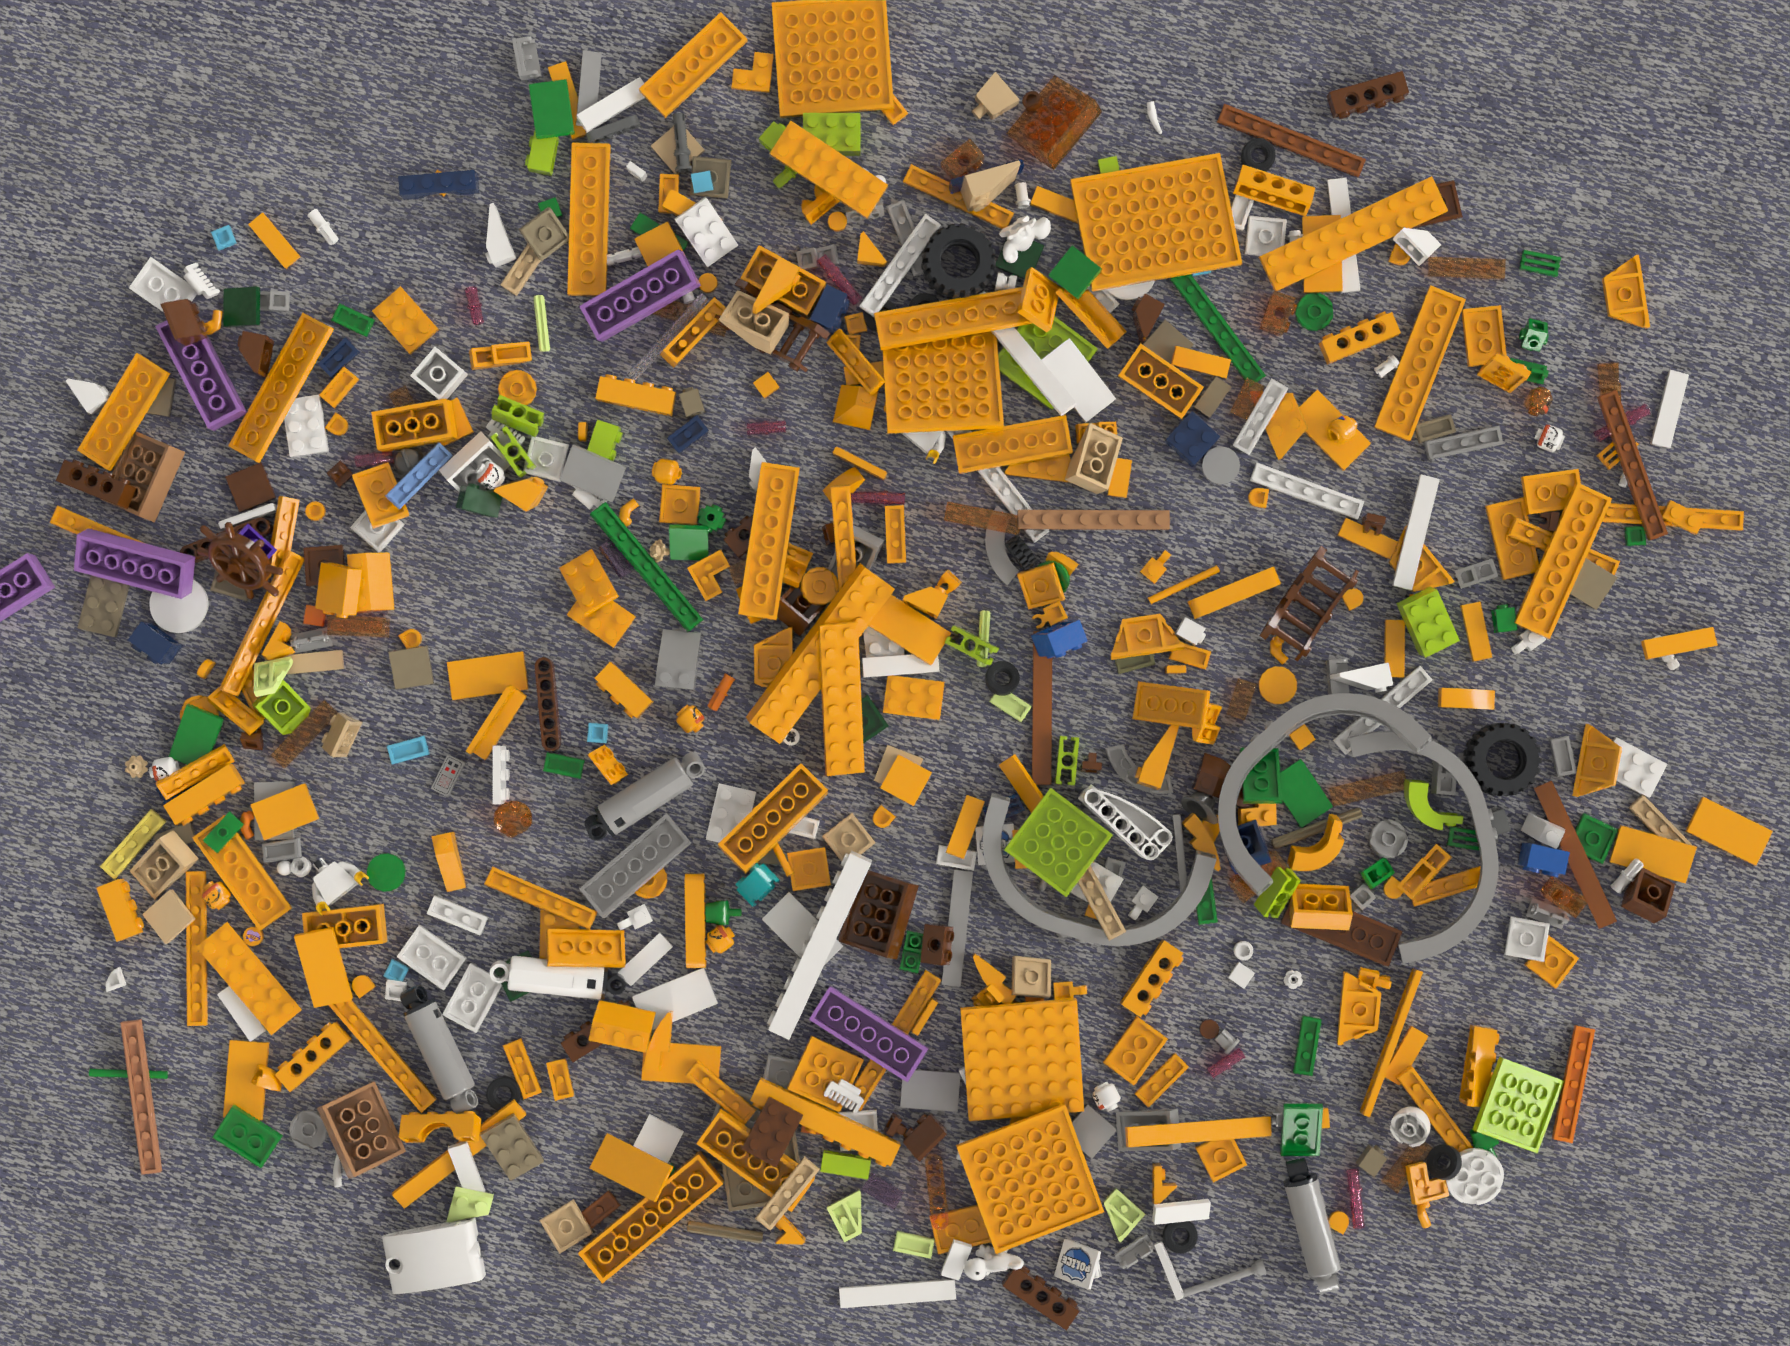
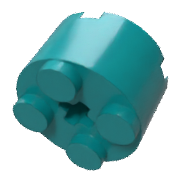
M756 863L749 870L751 874L745 878L742 877L735 884L738 887L736 891L752 907L757 905L755 901L758 899L762 901L776 887L773 884L774 882L779 883L780 881L764 863Z

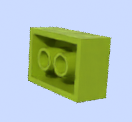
M803 113V129L844 156H861L860 113Z
M1432 587L1426 588L1396 603L1419 655L1426 658L1460 641L1437 589Z

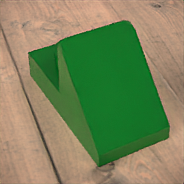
M1381 858L1371 866L1359 871L1369 889L1375 888L1395 873L1386 858Z

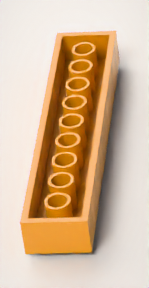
M860 563L746 716L748 722L780 744L821 690L818 624L857 621L858 636L860 637L895 589Z

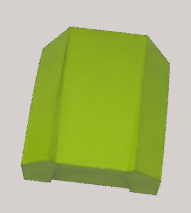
M284 680L275 693L260 696L252 705L282 735L291 734L308 718L311 710L306 702Z

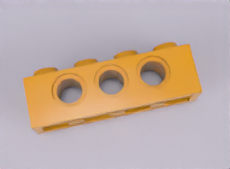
M1242 165L1233 194L1306 217L1312 204L1315 187Z
M1384 311L1375 315L1376 319L1369 321L1367 318L1358 322V326L1352 329L1350 326L1339 330L1340 333L1335 336L1333 333L1323 336L1319 346L1327 365L1398 336L1401 332L1393 313L1386 314ZM1373 325H1377L1380 328V334L1373 332ZM1356 332L1362 334V341L1355 339L1354 335ZM1337 340H1343L1345 348H1339Z
M1162 939L1120 1004L1139 1017L1143 1014L1146 1015L1151 1009L1150 1003L1153 998L1157 999L1161 994L1162 989L1160 988L1163 983H1168L1171 979L1173 968L1175 966L1178 967L1183 961V952ZM1162 958H1167L1169 961L1166 968H1160L1159 961ZM1151 974L1158 976V981L1155 984L1148 982ZM1141 990L1147 991V997L1144 1000H1139L1137 997L1138 992Z
M338 1022L333 1024L327 1023L321 1029L322 1033L318 1037L314 1035L306 1042L308 1044L307 1047L303 1050L299 1048L292 1054L293 1059L290 1062L284 1061L277 1067L279 1071L275 1076L289 1092L296 1089L352 1039ZM324 1037L330 1039V1047L324 1046ZM310 1050L316 1053L315 1060L309 1058L308 1053ZM295 1063L301 1065L302 1070L300 1073L294 1070Z

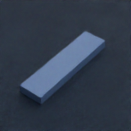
M438 442L385 497L394 506L401 509L453 455Z

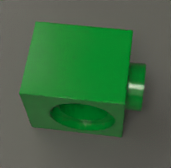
M1508 604L1498 605L1496 606L1497 609L1491 610L1494 633L1517 630L1515 607L1508 608Z

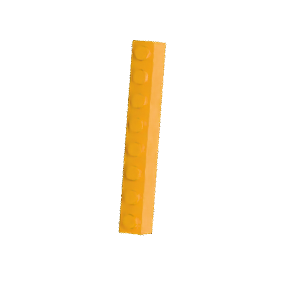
M762 1077L750 1099L753 1102V1106L763 1109L770 1096L803 1114L799 1124L805 1126L806 1131L812 1134L818 1132L823 1135L825 1140L829 1142L835 1140L841 1143V1147L849 1151L851 1149L859 1151L858 1155L866 1159L869 1157L876 1159L875 1162L883 1167L892 1165L901 1146V1142Z

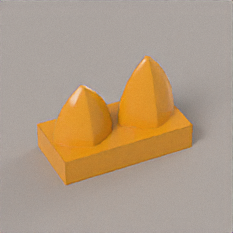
M816 185L814 186L816 199L814 201L802 200L801 203L802 213L810 225L840 202Z

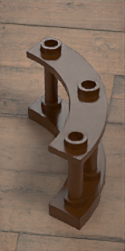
M739 278L735 283V286L741 292L757 299L760 290ZM773 302L770 305L789 313V321L794 323V328L780 351L774 349L771 355L788 363V367L796 372L799 369L807 372L808 369L801 364L802 360L815 339L821 337L827 340L830 333L819 324L802 316L799 318L792 314L790 309L778 302L777 304ZM716 314L714 318L719 320L721 316ZM721 322L719 323L721 327L729 331L727 326ZM804 329L808 331L809 336L795 359L786 356L800 331L803 332Z
M1322 546L1319 547L1308 561L1304 571L1300 572L1276 607L1273 617L1269 618L1259 635L1265 640L1270 634L1276 635L1299 650L1294 659L1297 662L1302 656L1306 657L1312 649L1310 644L1323 623H1328L1333 616L1331 612L1349 588L1352 590L1358 582L1356 577L1359 571L1356 569L1350 577L1326 561L1324 555L1327 549ZM1316 567L1324 568L1345 583L1338 593L1313 577L1314 574L1312 572ZM1304 583H1310L1333 599L1325 611L1301 595L1299 590ZM1292 601L1299 602L1320 616L1314 628H1311L1289 613L1287 608ZM1280 619H1286L1308 634L1305 642L1302 644L1281 630L1280 626L1277 625Z

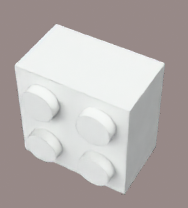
M434 347L410 376L438 400L448 399L468 374L438 348Z

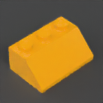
M390 553L347 554L348 566L362 569L357 613L395 610Z
M935 586V588L928 587L905 595L903 602L937 619L948 595L945 594L946 590L939 586Z
M1299 884L1290 897L1289 914L1291 928L1349 930L1353 916L1349 886Z
M599 1000L591 1026L589 1041L646 1053L656 1012Z

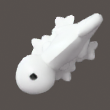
M1028 215L1018 218L1012 225L1002 229L999 235L1007 237V241L1003 246V257L1006 262L1014 263L1018 258V251L1029 249L1034 238L1040 240L1049 235L1051 224L1048 218L1042 217L1036 221L1035 218L1029 220Z
M981 1244L980 1248L976 1251V1256L984 1259L973 1258L966 1261L964 1272L969 1278L979 1281L985 1278V1275L988 1276L993 1272H1008L1009 1268L1014 1270L1023 1267L1024 1261L1018 1256L1008 1254V1250L996 1254L993 1247H986Z

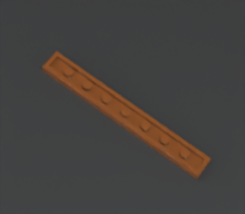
M1227 104L1223 105L1217 120L1219 124L1255 138L1266 139L1273 145L1359 178L1366 161L1365 158Z
M1614 390L1600 395L1597 399L1647 539L1651 541L1667 535L1666 526L1618 392Z
M1033 642L1032 780L1036 785H1051L1052 658L1047 659L1046 656L1039 657Z
M1552 780L1534 787L1549 822L1565 829L1559 844L1563 851L1570 852L1568 863L1598 928L1600 929L1617 922Z

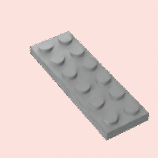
M666 813L579 889L602 918H606L692 842L669 814Z

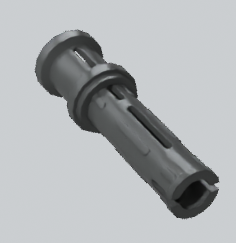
M675 113L673 114L676 143L674 156L676 157L677 164L675 172L687 173L692 171V166H690L689 160L691 151L687 146L685 114Z

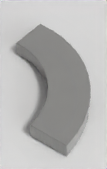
M997 505L987 525L985 548L993 571L1008 586L1019 572L1010 561L1005 549V532L1012 516Z
M1124 744L1105 748L1106 755L1113 769L1131 786L1149 793H1173L1169 774H1165L1159 790L1136 784L1138 778H1135L1138 766L1128 756Z

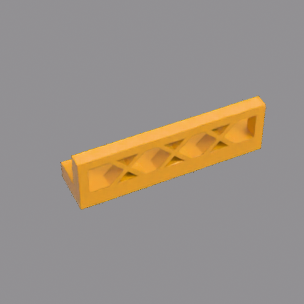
M1063 287L1056 292L1107 349L1127 332L1088 289L1079 299Z
M512 685L506 687L466 749V752L469 754L475 753L482 759L487 760L493 751V746H496L527 698V695Z

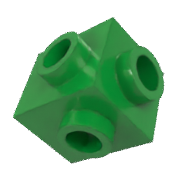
M1529 318L1525 328H1521L1519 333L1521 347L1529 351L1540 352L1542 346L1546 345L1548 341L1547 322Z
M714 504L711 507L706 505L705 509L701 508L697 516L700 519L698 523L708 526L709 533H712V531L718 532L726 522L725 514L721 512L722 508ZM713 514L715 516L714 520L709 521L708 515Z

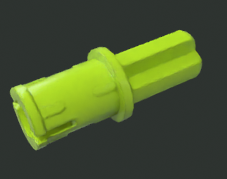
M785 166V169L773 179V183L777 188H781L792 178L795 179L797 173Z

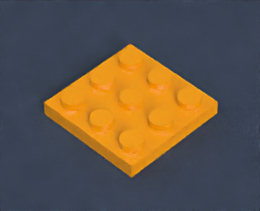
M811 1035L787 1089L840 1112L842 1109L841 1101L837 1103V1099L833 1101L832 1098L825 1097L823 1093L830 1081L838 1083L840 1079H843L853 1085L864 1059Z

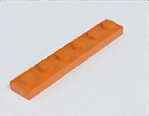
M1574 1025L1563 1079L1564 1083L1561 1089L1552 1139L1573 1143L1595 1029Z

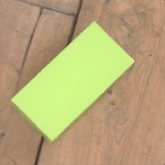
M1012 693L1006 696L994 694L989 701L1019 722L1023 721L1032 707Z
M897 1231L893 1251L931 1259L935 1239Z

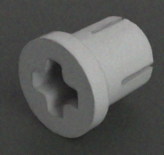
M1223 1029L1214 1039L1225 1050L1226 1054H1229L1240 1042L1238 1038L1235 1039L1226 1029Z

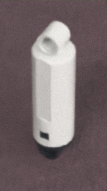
M512 956L510 964L504 961H496L491 965L489 972L490 978L496 983L508 981V990L605 1000L606 992L619 995L623 993L626 987L624 976L619 973L608 974V967L547 966V959ZM501 967L505 970V974L497 976L494 970ZM613 980L621 981L622 984L618 988H613L610 985Z

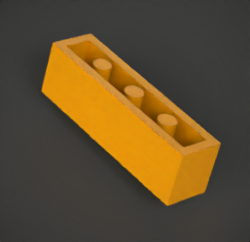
M606 374L605 377L600 376L595 397L597 401L672 417L677 395L673 388L662 386L661 389L655 388L654 384L643 382V385L636 384L635 380L624 378V381L617 380L616 376Z
M228 764L163 806L175 825L182 824L185 826L193 821L192 817L196 814H199V816L210 810L208 807L212 804L218 805L225 801V796L229 793L234 795L241 791V786L245 782L234 764Z

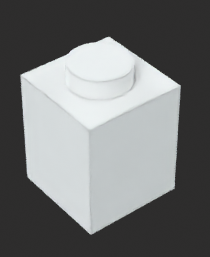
M1185 617L1176 630L1175 635L1195 646L1197 643L1201 644L1206 634L1203 632L1206 628Z

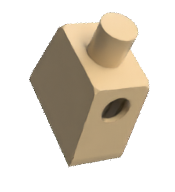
M995 72L976 94L975 101L979 105L972 110V113L978 120L986 113L993 120L1017 106L1019 98Z

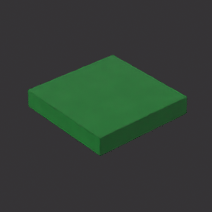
M1072 245L1048 276L1079 299L1101 272L1102 268Z
M669 525L670 560L700 561L709 556L708 526Z
M1582 813L1575 831L1587 857L1603 864L1619 829Z

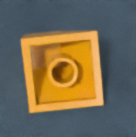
M841 385L833 422L870 430L878 391L874 395H870L864 387Z
M528 477L507 482L496 487L494 492L527 512L538 506L548 486L538 477Z

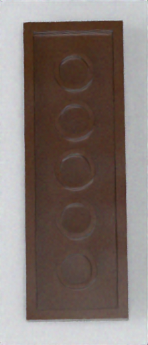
M1289 899L1280 923L1291 927ZM1352 911L1353 916L1349 930L1293 928L1387 967L1390 965L1403 932Z

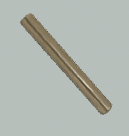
M1355 808L1337 816L1343 825L1363 817L1360 808ZM1328 819L1272 839L1273 848L1278 849L1324 832Z

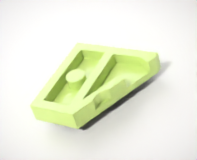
M291 656L254 663V694L256 697L273 694L277 691L293 664Z
M455 1187L447 1222L489 1215L494 1194Z
M1117 1188L1103 1201L1117 1238L1122 1242L1145 1216V1213Z
M860 1189L827 1206V1210L844 1242L862 1233Z

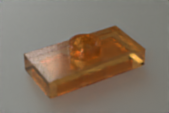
M1246 378L1230 413L1247 420L1265 386L1250 378Z

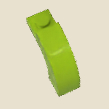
M1405 779V801L1411 813L1418 820L1437 830H1443V824L1453 827L1456 824H1463V816L1459 813L1432 810L1427 798L1429 783L1424 780Z

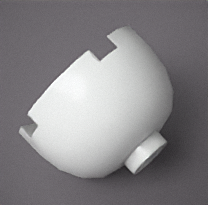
M1417 1107L1400 1109L1393 1116L1390 1125L1393 1137L1402 1144L1403 1142L1409 1144L1410 1147L1423 1144L1431 1130L1428 1116Z

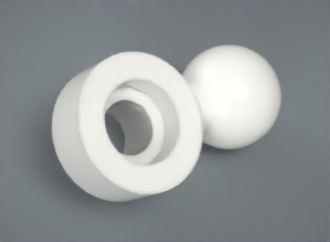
M305 857L296 858L292 863L283 860L277 865V871L281 875H288L292 872L298 877H304L311 870V862Z

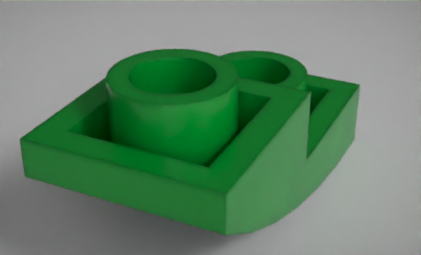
M907 930L899 970L918 974L923 942L922 933Z

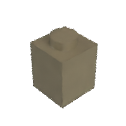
M689 387L682 390L683 393L679 394L687 418L706 413L697 388Z
M1368 1144L1356 1161V1164L1375 1177L1388 1158L1383 1155L1385 1151L1377 1145L1372 1147Z

